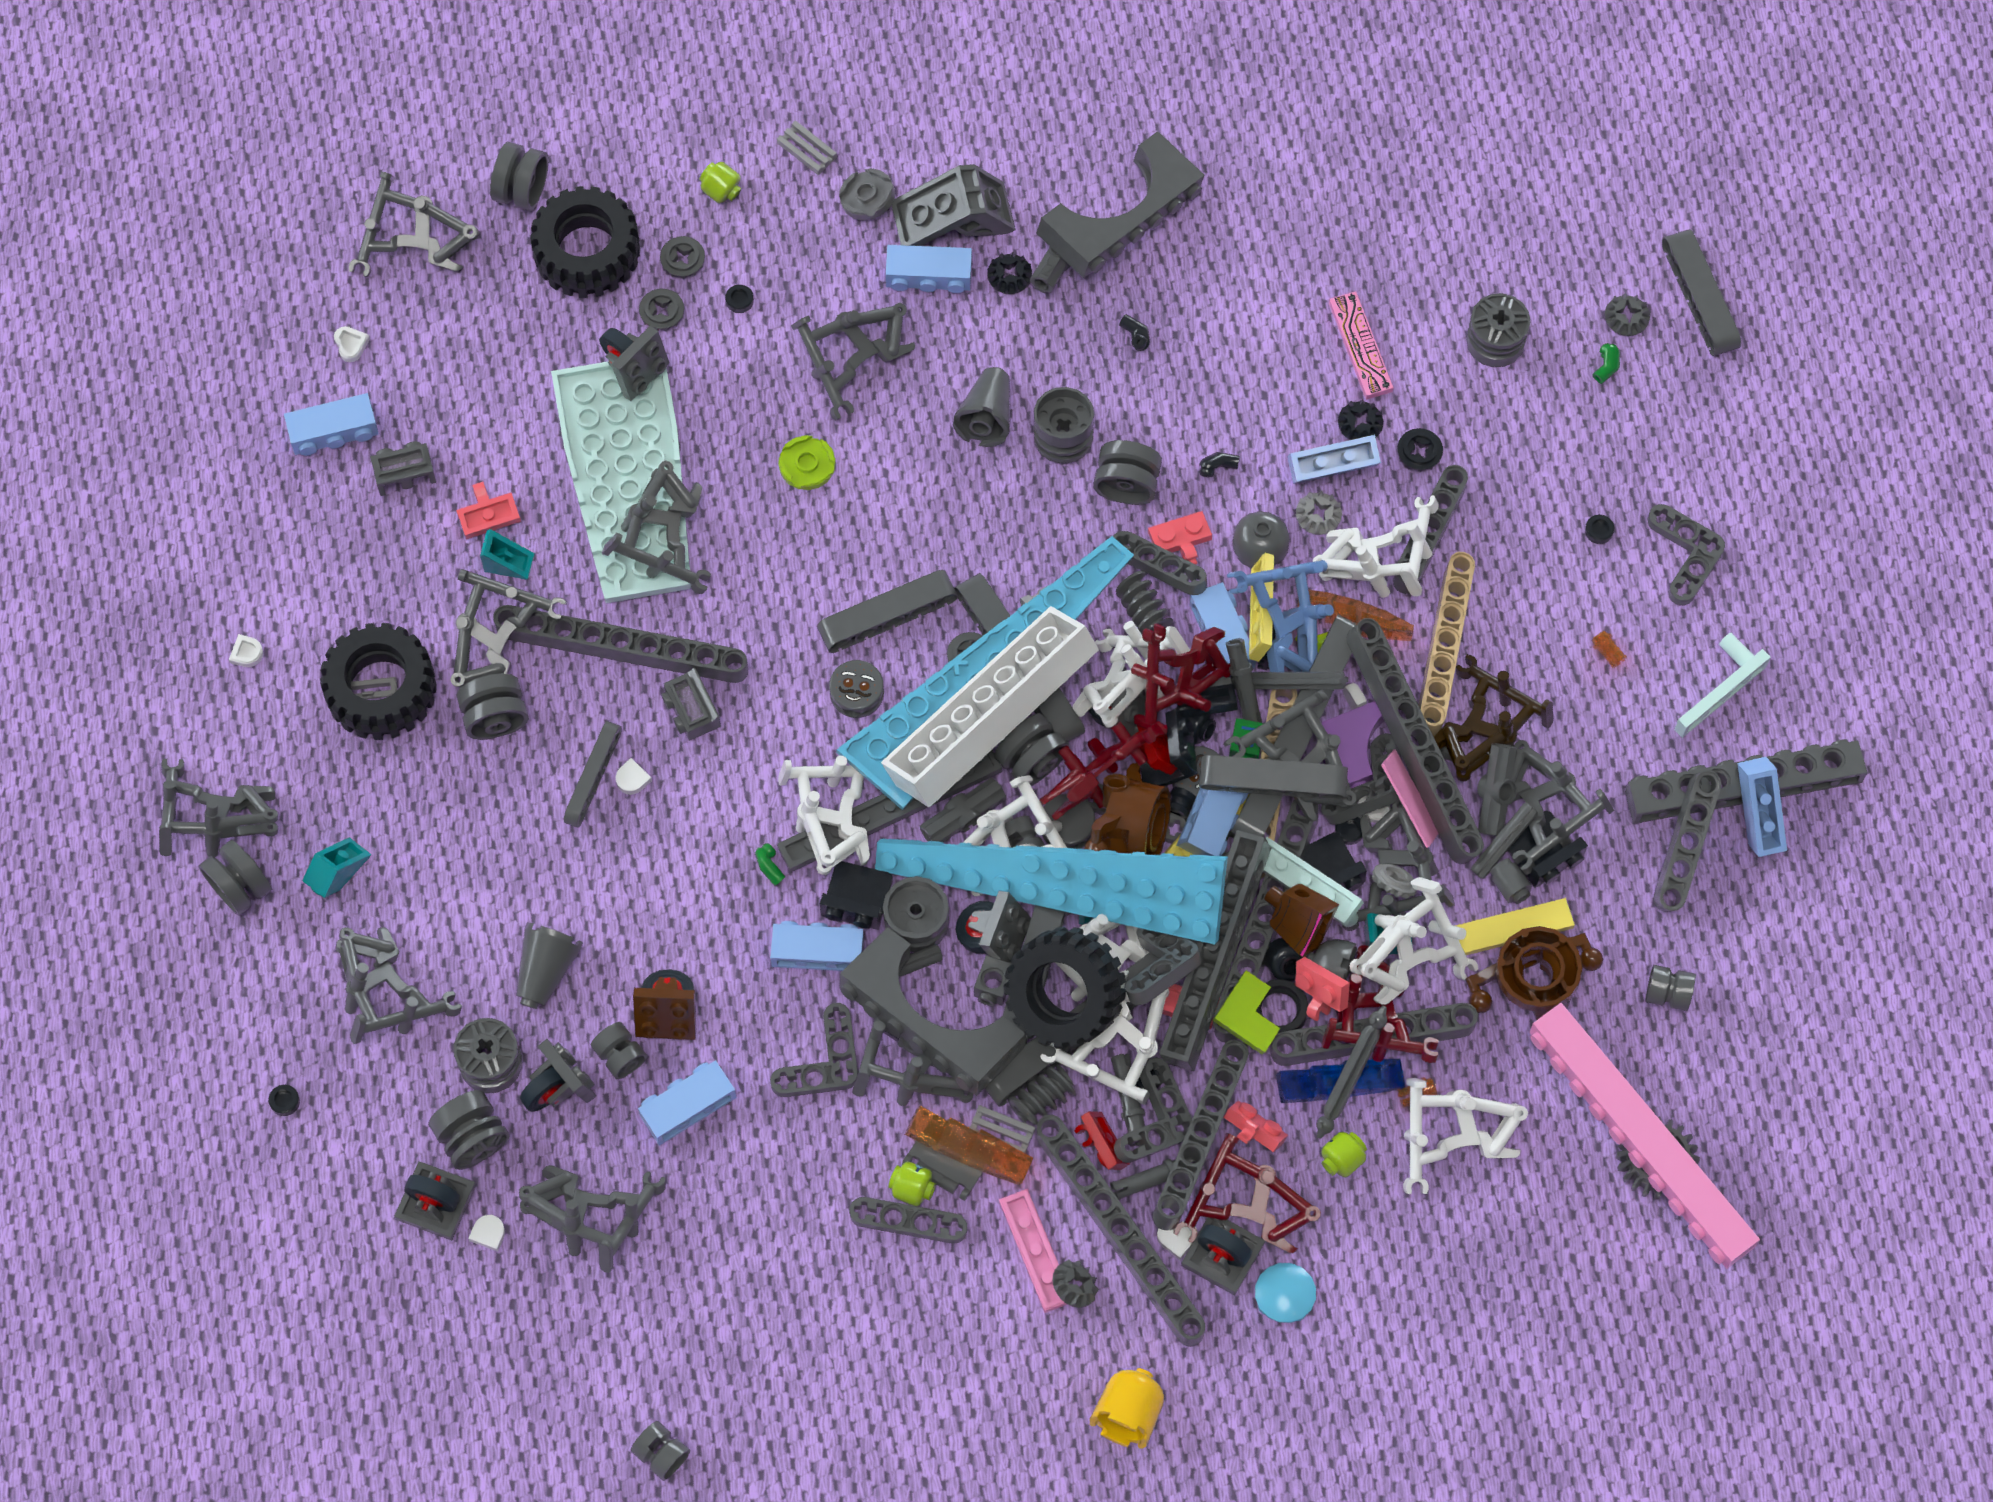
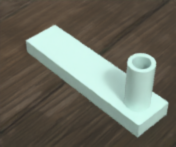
M1732 633L1726 635L1719 643V646L1740 668L1679 718L1674 730L1682 738L1761 673L1767 667L1771 657L1763 649L1754 656Z
M1266 837L1271 851L1263 871L1288 889L1296 884H1303L1339 904V907L1333 919L1345 927H1351L1357 923V912L1364 904L1361 898Z

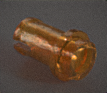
M1604 630L1591 640L1594 644L1593 648L1595 650L1598 649L1611 667L1615 668L1621 664L1620 661L1624 662L1627 656L1613 641L1612 633L1608 634Z
M1422 1077L1421 1080L1426 1081V1088H1422V1095H1437L1432 1078L1425 1079V1077ZM1410 1086L1397 1089L1398 1097L1410 1094ZM1410 1097L1400 1100L1403 1108L1410 1105Z

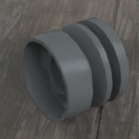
M1504 293L1490 294L1479 300L1473 308L1466 336L1467 349L1474 359L1486 366L1505 367L1514 363L1522 355L1531 323L1529 311L1523 302L1514 296Z
M1069 387L1054 388L1045 392L1037 400L1034 408V443L1037 450L1049 461L1057 463H1072L1083 458L1090 451L1093 443L1094 411L1091 401L1081 391Z
M480 1018L466 1024L458 1033L454 1042V1057L464 1081L471 1088L482 1090L484 1093H498L509 1088L518 1079L522 1069V1054L512 1029L504 1022L493 1018ZM486 1048L487 1050L492 1052L487 1055L485 1052H482V1050Z
M473 1090L457 1096L439 1108L428 1122L438 1142L446 1144L444 1151L448 1157H451V1163L458 1170L475 1166L492 1156L507 1143L510 1137L506 1127L502 1126L501 1119L498 1116H491L494 1109L482 1090Z

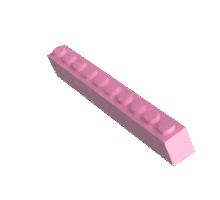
M1560 1003L1535 1021L1529 1032L1533 1044L1539 1050H1544L1551 1058L1550 1063L1559 1074L1563 1073L1568 1078L1572 1091L1578 1097L1583 1096L1588 1102L1592 1115L1598 1121L1603 1120L1608 1126L1612 1139L1619 1145L1622 1143L1628 1150V1156L1637 1168L1642 1167L1648 1174V1180L1657 1192L1662 1191L1669 1199L1668 1204L1672 1211L1678 1216L1682 1215L1689 1223L1688 1228L1697 1240L1702 1239L1709 1247L1708 1252L1717 1264L1722 1263L1728 1269L1753 1250L1760 1241L1759 1237L1566 1007Z

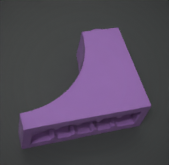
M1375 701L1321 722L1328 734L1340 737L1341 742L1337 751L1342 765L1348 768L1347 779L1350 788L1372 780L1373 773L1367 754L1368 743L1375 730L1384 722V718Z

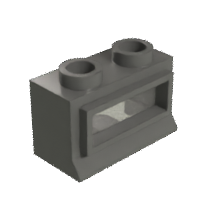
M413 441L407 443L403 449L393 451L390 448H384L377 451L376 455L370 456L380 496L386 495L384 485L400 482L402 489L412 488L413 478L428 475L430 483H436L427 443L421 444L420 442Z
M696 668L663 683L665 692L661 696L667 709H674L677 717L673 718L679 734L685 733L690 741L721 727L720 717Z

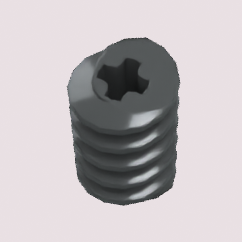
M1145 571L1131 574L1116 589V595L1121 598L1122 606L1127 608L1128 616L1133 617L1132 621L1138 627L1141 634L1145 628L1154 631V624L1156 623L1166 628L1173 623L1172 618L1163 620L1168 614L1166 608L1158 610L1163 601L1161 599L1152 600L1158 592L1155 589L1147 591L1152 585L1151 580L1141 581L1147 575Z
M1055 1063L1056 1069L1052 1067L1046 1069V1076L1038 1075L1036 1077L1037 1084L1032 1081L1027 1083L1028 1092L1021 1088L1017 1091L1018 1098L1014 1096L1008 1097L1012 1110L1023 1123L1029 1120L1034 1125H1037L1036 1114L1039 1113L1041 1116L1047 1115L1046 1106L1055 1111L1057 1110L1056 1099L1064 1104L1067 1102L1065 1092L1072 1096L1077 1095L1072 1080L1059 1064Z

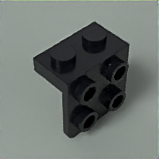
M1176 709L1165 712L1168 727L1167 737L1170 763L1177 770L1170 775L1161 770L1153 769L1146 761L1141 765L1142 782L1165 787L1198 774L1193 725L1187 717L1185 718Z
M1544 811L1546 823L1542 829L1546 838L1553 833L1550 821L1555 817L1550 811ZM1529 826L1508 850L1511 857L1519 850H1525L1527 853L1536 846ZM1579 837L1564 848L1559 843L1534 862L1536 866L1533 867L1530 874L1525 876L1534 888L1544 882L1549 884L1561 875L1560 872L1567 867L1571 869L1580 864L1585 859L1584 854L1588 845L1582 837ZM1523 860L1519 864H1517L1519 868L1526 864L1527 860Z
M1333 832L1308 845L1303 861L1350 892L1354 891L1366 881L1367 870L1362 861L1357 863L1354 861L1338 833Z
M841 861L834 867L827 894L822 893L820 900L821 916L831 921L851 923L864 929L879 930L883 916L884 899L893 882L892 875L889 872Z

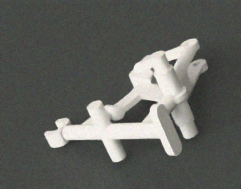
M1432 495L1429 503L1424 505L1420 497H1417L1414 505L1419 513L1418 519L1397 525L1393 528L1392 532L1382 536L1363 539L1358 528L1329 531L1326 540L1332 544L1322 555H1317L1313 559V562L1320 560L1327 562V570L1319 573L1323 581H1329L1332 578L1370 581L1379 596L1385 598L1390 594V590L1384 577L1400 575L1412 596H1420L1422 587L1418 581L1421 559H1429L1432 556V551L1425 539L1430 514L1435 513L1439 507L1435 496ZM1410 534L1413 545L1409 562L1381 565L1379 563L1378 548L1386 547L1393 543H1400L1402 536ZM1355 551L1359 561L1345 559Z
M1129 621L1123 626L1128 635H1115L1113 630L1105 629L1102 633L1106 639L1095 641L1101 652H1108L1115 647L1110 657L1112 667L1104 681L1090 683L1084 687L1083 692L1073 704V710L1078 717L1084 716L1093 707L1094 711L1102 718L1105 727H1112L1118 722L1117 717L1143 690L1146 691L1145 679L1133 675L1131 670L1123 671L1125 663L1128 664L1130 669L1135 663L1147 667L1148 643L1143 640L1142 634L1133 621ZM1173 626L1167 627L1166 637L1164 641L1160 642V650L1175 649L1177 654L1189 652L1190 648L1178 630ZM1132 647H1137V649L1145 659L1144 662L1139 656V654L1136 653ZM1158 686L1159 699L1164 696V694L1160 690V686ZM1126 689L1125 697L1110 711L1108 707Z
M838 756L833 766L792 767L791 760H784L778 777L779 785H786L788 779L797 778L801 804L797 808L796 830L799 833L806 830L818 863L816 867L818 873L822 875L829 874L832 867L855 851L861 866L866 865L870 856L867 831L865 828L852 825V806L854 800L861 797L864 776L851 765H846L847 758L844 756ZM841 777H852L851 787L844 792L839 811L818 807L820 795L816 791H811L809 778H828V785L834 788L838 786ZM820 823L838 826L839 837L844 839V841L830 850Z
M1030 775L1017 777L1010 782L1012 788L1018 787L1022 796L1001 810L993 809L977 819L978 828L963 842L980 846L991 835L994 844L999 845V847H1011L1005 823L1011 821L1013 815L1029 805L1039 822L1035 827V832L1038 835L1046 834L1051 843L1041 847L1067 848L1058 833L1062 829V823L1057 820L1051 821L1030 785L1033 781ZM1023 844V845H1019V846H1034V847H1037V846L1034 845V844ZM971 892L974 896L984 895L978 892Z
M1420 877L1412 880L1411 885L1413 889L1422 891L1426 899L1406 915H1377L1375 917V924L1385 930L1359 959H1354L1350 963V971L1352 973L1362 975L1383 985L1381 991L1374 997L1375 1002L1387 1004L1401 994L1409 986L1407 971L1428 960L1431 963H1438L1453 956L1456 964L1453 966V973L1462 980L1467 978L1464 972L1466 966L1472 971L1478 970L1477 962L1466 957L1459 940H1463L1466 937V930L1451 925L1437 893L1442 890L1439 882ZM1431 910L1436 920H1432L1428 928L1431 932L1443 935L1447 946L1438 950L1425 947L1413 952L1411 937L1423 938L1427 933L1426 928L1416 923V921ZM1397 945L1399 959L1390 964L1389 973L1377 968Z
M1099 914L1088 924L1080 927L1084 931L1083 935L1086 936L1092 932L1099 936L1097 942L1101 945L1106 942L1112 948L1109 953L1113 958L1118 956L1121 965L1127 958L1136 963L1149 953L1140 945L1136 934L1137 927L1125 925L1129 940H1126L1121 946L1103 936V934L1121 925L1108 921L1107 916L1104 914ZM1055 962L1078 986L1071 993L1072 999L1074 1001H1081L1087 995L1086 985L1082 977L1070 966ZM1131 1014L1129 1015V1017H1128V1019H1127L1128 1021H1130V1020L1132 1019Z
M1121 971L1125 973V978L1127 979L1129 971ZM1169 989L1152 1000L1144 1034L1127 1020L1131 1012L1126 1002H1130L1126 993L1125 1000L1120 1003L1123 1008L1119 1016L1099 1036L1090 1042L1084 1043L1073 1055L1061 1049H1056L1054 1056L1047 1057L1041 1054L1040 1058L1047 1064H1053L1057 1061L1090 1077L1092 1081H1098L1145 1105L1150 1094L1148 1090L1141 1089L1135 1085L1148 1058L1154 1057L1158 1051L1156 1037L1165 1000L1169 995ZM1117 1033L1131 1043L1137 1051V1055L1125 1080L1099 1069L1095 1064H1089L1084 1061L1094 1048H1104Z
M1406 1078V1085L1410 1086V1129L1404 1133V1138L1410 1142V1178H1406L1403 1183L1405 1193L1411 1194L1413 1183L1419 1182L1420 1192L1427 1194L1429 1185L1422 1178V1165L1443 1160L1447 1157L1449 1151L1456 1148L1479 1145L1481 1155L1486 1158H1516L1520 1155V1149H1511L1504 1146L1519 1123L1527 1118L1528 1111L1524 1106L1516 1103L1507 1104L1472 1097L1467 1091L1461 1089L1449 1091L1446 1095H1422V1088H1426V1081L1418 1078ZM1422 1107H1452L1456 1112L1461 1134L1447 1137L1439 1141L1437 1149L1422 1153V1147L1428 1143L1427 1136L1422 1134ZM1472 1110L1505 1117L1492 1137H1490L1488 1132L1477 1131Z

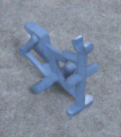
M1325 560L1252 574H1245L1243 571L1229 572L1227 574V578L1234 577L1238 582L1236 588L1230 589V593H1243L1248 589V586H1253L1260 606L1267 609L1271 616L1276 639L1272 640V646L1267 651L1270 672H1284V666L1294 672H1309L1318 654L1317 619L1331 616L1334 613V608L1330 604H1311L1306 575L1325 572L1328 568ZM1294 577L1299 607L1282 612L1277 603L1278 600L1269 597L1264 583ZM1297 629L1298 654L1288 649L1293 642L1292 633L1290 632Z

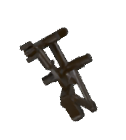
M1468 654L1465 656V661L1470 667L1463 668L1457 665L1456 672L1463 679H1469L1472 676L1479 680L1471 696V701L1474 704L1473 709L1462 725L1447 722L1434 736L1439 749L1447 747L1456 769V777L1459 781L1463 782L1469 780L1471 773L1489 761L1492 743L1514 746L1517 740V732L1534 713L1541 717L1542 726L1547 729L1551 727L1554 721L1553 702L1546 699L1541 704L1510 686L1509 673L1507 671H1500L1498 676L1495 677L1478 667L1476 658ZM1489 687L1499 692V702L1502 706H1509L1511 700L1523 706L1513 720L1509 712L1503 711L1499 714L1498 725L1482 721L1487 708L1484 696ZM1473 734L1488 738L1467 755L1464 754L1460 742H1468L1473 737Z

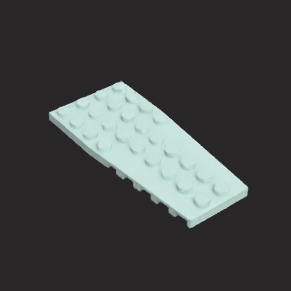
M608 362L551 371L564 449L605 602L612 603L690 589L691 583L662 571L655 578H649L646 575L648 565L612 551L609 556L602 554L605 544L616 533L622 534L621 542H625L627 532L621 529V524L628 515L630 507L638 503L651 480L652 472L658 468L662 461L672 463L674 473L682 482L678 429L667 369L660 375H657L648 384L645 391L638 394L632 401L623 396L613 368ZM661 487L656 496L657 503L653 509L668 511L669 506H672L674 502L663 487ZM681 517L679 538L680 543L685 546V569L690 570L686 519ZM643 523L635 548L659 557L664 551L669 550L666 537L667 526Z

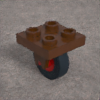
M672 969L659 970L650 974L643 981L641 988L634 987L635 1037L696 1040L695 990L693 982L686 974Z

